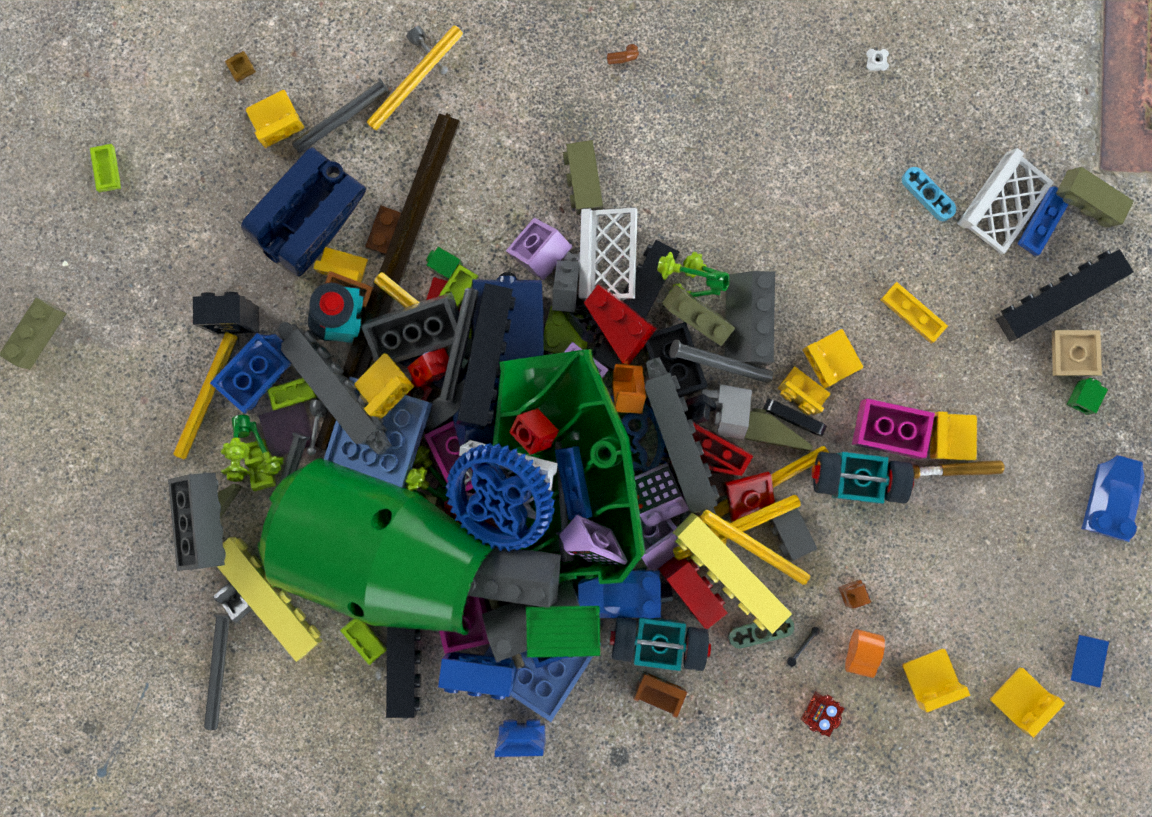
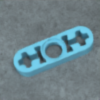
M911 167L903 174V185L937 220L947 221L956 213L955 203L920 168ZM915 174L917 176L916 181L910 182V177ZM924 182L925 185L918 190L917 187ZM929 188L933 190L934 199H926L923 195L924 189ZM940 198L941 201H939L938 204L933 206L932 204ZM947 206L949 208L947 213L942 214L940 212L942 207Z

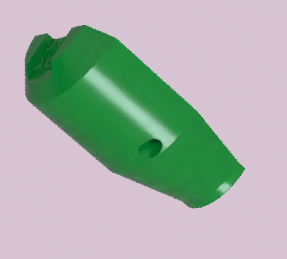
M592 349L500 362L501 375L493 446L500 444L503 448L508 445L510 451L517 449L518 453H526L528 456L556 463V441L561 442L562 448L579 446L592 511V517L587 519L612 529L628 561L625 565H600L593 561L588 562L583 557L574 555V561L561 562L560 560L559 584L565 580H572L577 578V576L583 575L585 579L598 577L599 584L622 583L644 556L645 546L629 437L593 360ZM538 408L559 432L550 448L530 455L509 432L517 415ZM514 472L510 474V476H515V475H517V474L514 473ZM557 472L553 475L551 491H553V496L551 498L555 500L552 506L555 510L552 514L553 518L549 528L535 543L521 549L560 554L559 537L556 535V532L561 531ZM533 500L529 504L536 511L535 501ZM527 517L526 525L530 528L535 519Z
M323 458L316 459L289 474L278 484L269 498L272 504L263 525L261 540L257 543L267 580L272 586L373 626L468 634L469 629L462 626L463 610L472 581L485 557L493 550L490 544L483 545L482 540H475V536L468 534V530L465 527L461 528L460 523L419 493Z

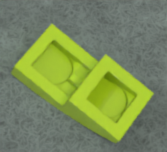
M262 439L267 452H269L266 440ZM257 441L246 443V446L250 447V451L247 453L248 457L244 458L250 472L251 489L255 492L276 486L275 475L267 476L264 472L258 473L257 466L263 461L262 451Z

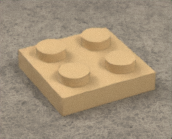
M1100 330L1051 331L1053 376L1102 375Z

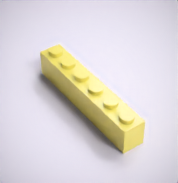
M691 513L672 532L677 537L675 542L684 551L688 548L693 553L691 559L699 567L704 564L709 569L706 574L715 583L720 581L725 586L722 590L731 599L736 597L740 601L737 606L746 615L751 613L755 617L753 622L762 631L767 629L773 634L792 615L694 513Z
M230 537L224 541L223 548L226 552L225 565L217 566V568L296 662L322 642V639L319 637L321 636L319 630L307 623L305 620L306 615L300 608H295L290 601L292 599L286 591H281L268 582L265 571L261 568V561L255 555L251 556L246 550L248 548L247 544L241 538Z

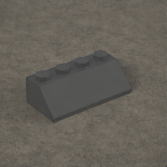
M749 271L729 274L730 280L726 290L725 318L735 329L725 341V357L752 365H770L774 362L775 272Z
M450 292L370 319L361 327L375 362L385 353L397 363L452 345L460 312L454 296Z
M216 472L189 474L168 479L177 571L225 565L226 552L222 542L223 527L220 522L221 504L218 501L217 491L219 483L216 478Z
M496 546L481 563L467 596L549 608L558 600L561 554L526 549L508 551L506 548L500 551Z
M571 580L559 584L558 600L550 607L580 606ZM512 602L482 614L488 641L496 662L527 651L526 607L541 606Z

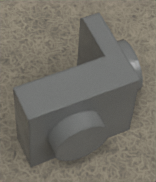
M230 582L213 596L215 601L224 606L231 620L236 623L252 610Z

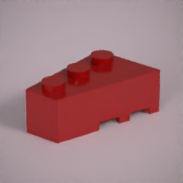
M599 284L584 302L623 364L629 365L657 329Z
M693 421L696 430L695 433H692L695 442L700 441L704 452L703 455H700L702 463H708L709 469L713 471L742 476L753 458L752 453Z
M673 557L658 568L705 629H709L728 614L723 607L726 604L718 593L714 595L711 592L712 584L705 576L701 578L697 572L700 569L692 559L689 561L686 558L677 560Z

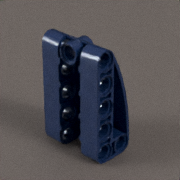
M311 147L244 218L241 229L244 236L261 248L271 261L276 264L281 263L296 276L300 277L324 251V248L329 245L364 196L366 187L344 172L339 163L330 161L315 148ZM332 173L339 174L335 178L329 177V175Z
M500 276L496 280L472 279L471 288L478 290L479 294L471 324V339L473 340L485 283L513 289L512 297H516L513 311L509 310L507 319H511L509 333H504L503 341L507 342L505 354L504 356L500 355L498 364L502 361L542 356V281L517 280L513 276ZM495 378L494 387H498L497 395L499 393L500 378Z

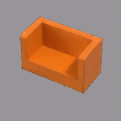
M616 364L612 378L614 406L617 412L642 414L646 398L642 366Z

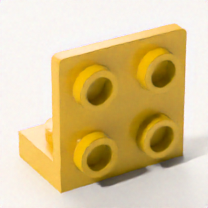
M281 90L246 108V112L256 130L254 133L258 141L265 148L305 129L285 90Z
M843 329L802 349L824 389L863 368Z
M385 353L354 384L369 403L364 410L369 416L383 418L414 387L391 357Z
M795 366L777 388L781 391L780 395L789 402L792 400L799 405L798 409L808 416L821 413L824 410L822 407L823 403L831 394Z
M935 412L930 436V459L976 460L977 416Z
M944 648L902 664L918 707L925 712H930L971 696L967 686L959 683L950 658Z
M1019 667L990 698V701L1023 733L1033 738L1066 704L1058 696L1050 694L1022 667Z

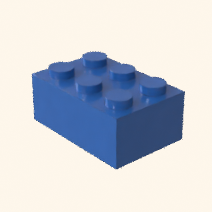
M463 652L446 653L441 661L438 688H444V692L458 693V690L467 691V694L470 696L490 694L493 699L503 700L505 697H510L513 690L516 667L513 660L508 658L496 662L493 656Z

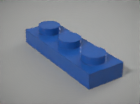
M1055 186L1050 187L1018 242L1019 246L1034 256L1041 254L1069 205L1063 201L1062 197L1056 194L1058 188Z
M579 446L555 450L569 520H573L576 515L586 519L592 517Z

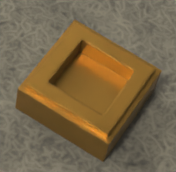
M245 51L225 60L236 82L256 72Z

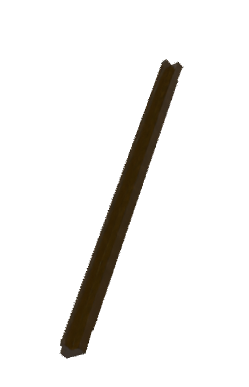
M448 113L446 115L438 114L379 273H384L399 286L460 125V120L452 118ZM377 284L373 287L361 319L358 337L354 338L343 367L344 372L342 374L346 379H350V377L359 379L369 369L373 359L361 325L370 319L390 313L395 300ZM327 410L315 443L316 447L327 450L336 419L329 410Z

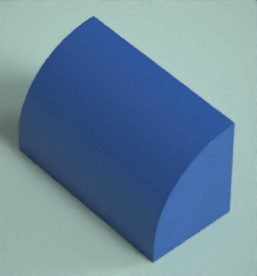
M1079 635L1071 681L1101 687L1109 641Z

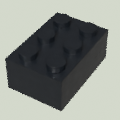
M204 292L201 293V296L193 297V325L215 335L225 334L226 332L231 334L259 333V306L252 303L251 300L245 299V296H240L238 292H224V296H215V293Z
M683 322L655 331L644 345L648 361L659 357L667 372H670L671 377L676 375L680 385V389H677L679 398L706 389L708 385L700 363L679 357L671 358L669 354L674 340H679L681 344L694 347L687 323Z

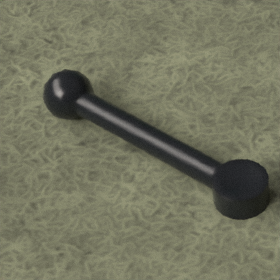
M818 627L811 629V634L794 656L787 659L789 666L793 667L796 665V659L814 636L820 634Z

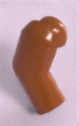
M629 44L626 47V51L608 53V64H620L637 59L639 56L638 46Z

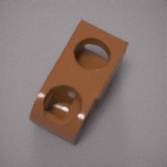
M860 579L838 587L845 607L858 608L871 603L866 586Z

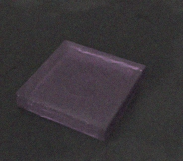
M303 402L258 415L267 447L272 457H281L289 453L294 438L292 432L310 436V440H307L304 449L310 447L312 430Z

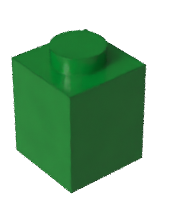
M439 246L435 251L432 250L426 259L428 269L449 281L459 264L463 266L459 258Z
M1093 378L1080 380L1077 382L1066 405L1085 415L1096 414L1108 389L1101 386L1102 383Z

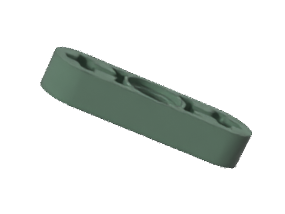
M788 618L785 623H789V626L786 627L785 632L777 629L775 635L772 636V633L767 630V635L764 638H757L755 629L758 626L752 622L732 628L728 633V640L735 648L742 649L788 637L793 633L795 626L792 619ZM750 628L751 637L754 639L750 641L749 637L742 638V643L739 644L736 640H733V637H736V632L738 631L742 635L749 634L746 629Z

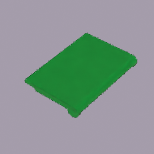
M599 606L526 607L527 657L600 656Z

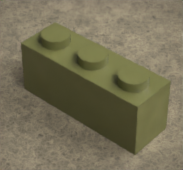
M593 140L566 144V152H563L564 165H569L570 173L566 174L568 187L573 189V195H569L571 209L576 208V215L581 214V209L603 210Z
M1083 167L1067 170L1056 192L1058 196L1063 198L1065 203L1076 206L1082 214L1093 217L1098 221L1099 225L1107 228L1122 225L1134 200Z
M677 285L673 287L662 302L668 311L720 346L724 344L735 329L726 318Z
M36 297L2 348L0 356L17 367L30 370L67 313L53 304Z

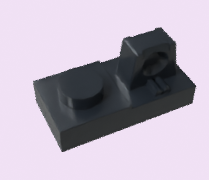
M705 394L685 400L688 408L684 412L687 420L692 419L697 424L708 421L710 412L716 410V402Z

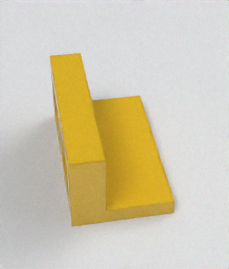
M325 247L321 261L316 260L313 269L327 276L329 271L362 282L368 259Z

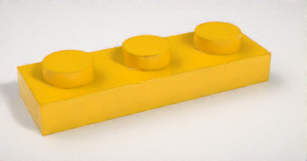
M895 282L880 299L931 344L948 327L945 322L898 282Z

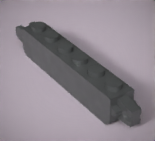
M285 321L280 323L278 331L285 340L281 345V351L352 441L355 444L368 445L377 454H383L391 446L385 435L387 428L383 425V418L368 415L364 408L369 403L362 395H359L354 383L350 379H346L342 374L344 370L341 366L330 359L331 354L329 351L318 344V338L313 332L302 330L297 325H291Z
M659 357L646 362L649 379L645 389L687 506L694 513L700 512L702 515L705 510H709L716 515L714 506H717L716 499L720 498L716 485H710L708 477L712 476L708 463H702L700 455H703L704 452L700 441L695 442L692 433H695L696 430L692 419L687 420L684 413L688 408L684 397L679 398L677 389H680L677 377L676 375L671 377L670 372H667Z

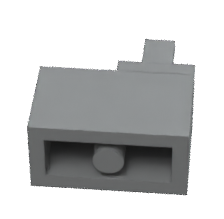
M721 384L719 390L702 389L701 394H705L716 402L714 425H717V435L744 440L749 427L752 390Z

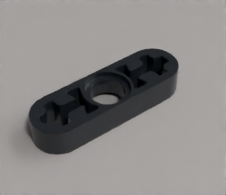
M577 294L575 312L562 311V313L582 340L589 343L597 342L600 339L602 330ZM574 315H583L585 318L579 319L576 318Z
M767 399L763 407L767 413L814 435L823 437L827 425L775 400Z

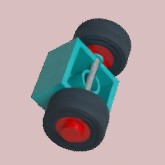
M326 283L316 288L311 295L309 303L308 327L318 339L324 341L352 343L353 338L358 337L361 319H356L357 315H360L363 304V296H359L360 289L343 287L336 283Z
M819 452L815 465L812 468L813 487L816 493L832 495V498L884 504L885 498L888 502L904 504L909 501L914 487L913 466L909 462L890 461L888 463L889 457L848 452Z
M617 618L615 630L610 633L609 645H613L612 659L631 662L633 658L634 665L681 671L682 655L684 652L683 665L685 669L704 671L707 658L710 657L711 653L709 632L705 628L688 627L685 638L686 623L684 621L663 618H638L636 631V620Z

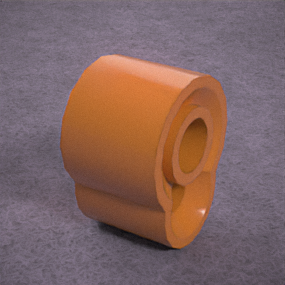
M859 629L854 630L845 662L846 672L874 678L884 655V636Z

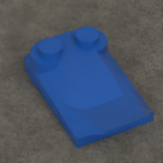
M257 333L210 384L241 412L246 414L249 410L256 407L258 400L292 364L281 351V345L284 341L276 334L261 335Z
M1116 455L1113 459L1098 464L1082 530L1130 542V539L1137 532L1135 518L1145 477L1143 462Z
M632 570L622 583L599 584L598 577L592 579L584 578L578 582L580 606H599L600 618H661L660 570Z
M514 719L504 720L503 724L499 725L495 757L543 756L546 742L545 724L540 723V719H528L526 723H517V720Z

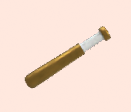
M1001 460L941 464L936 467L913 465L914 479L926 475L1002 474L1005 470V465Z

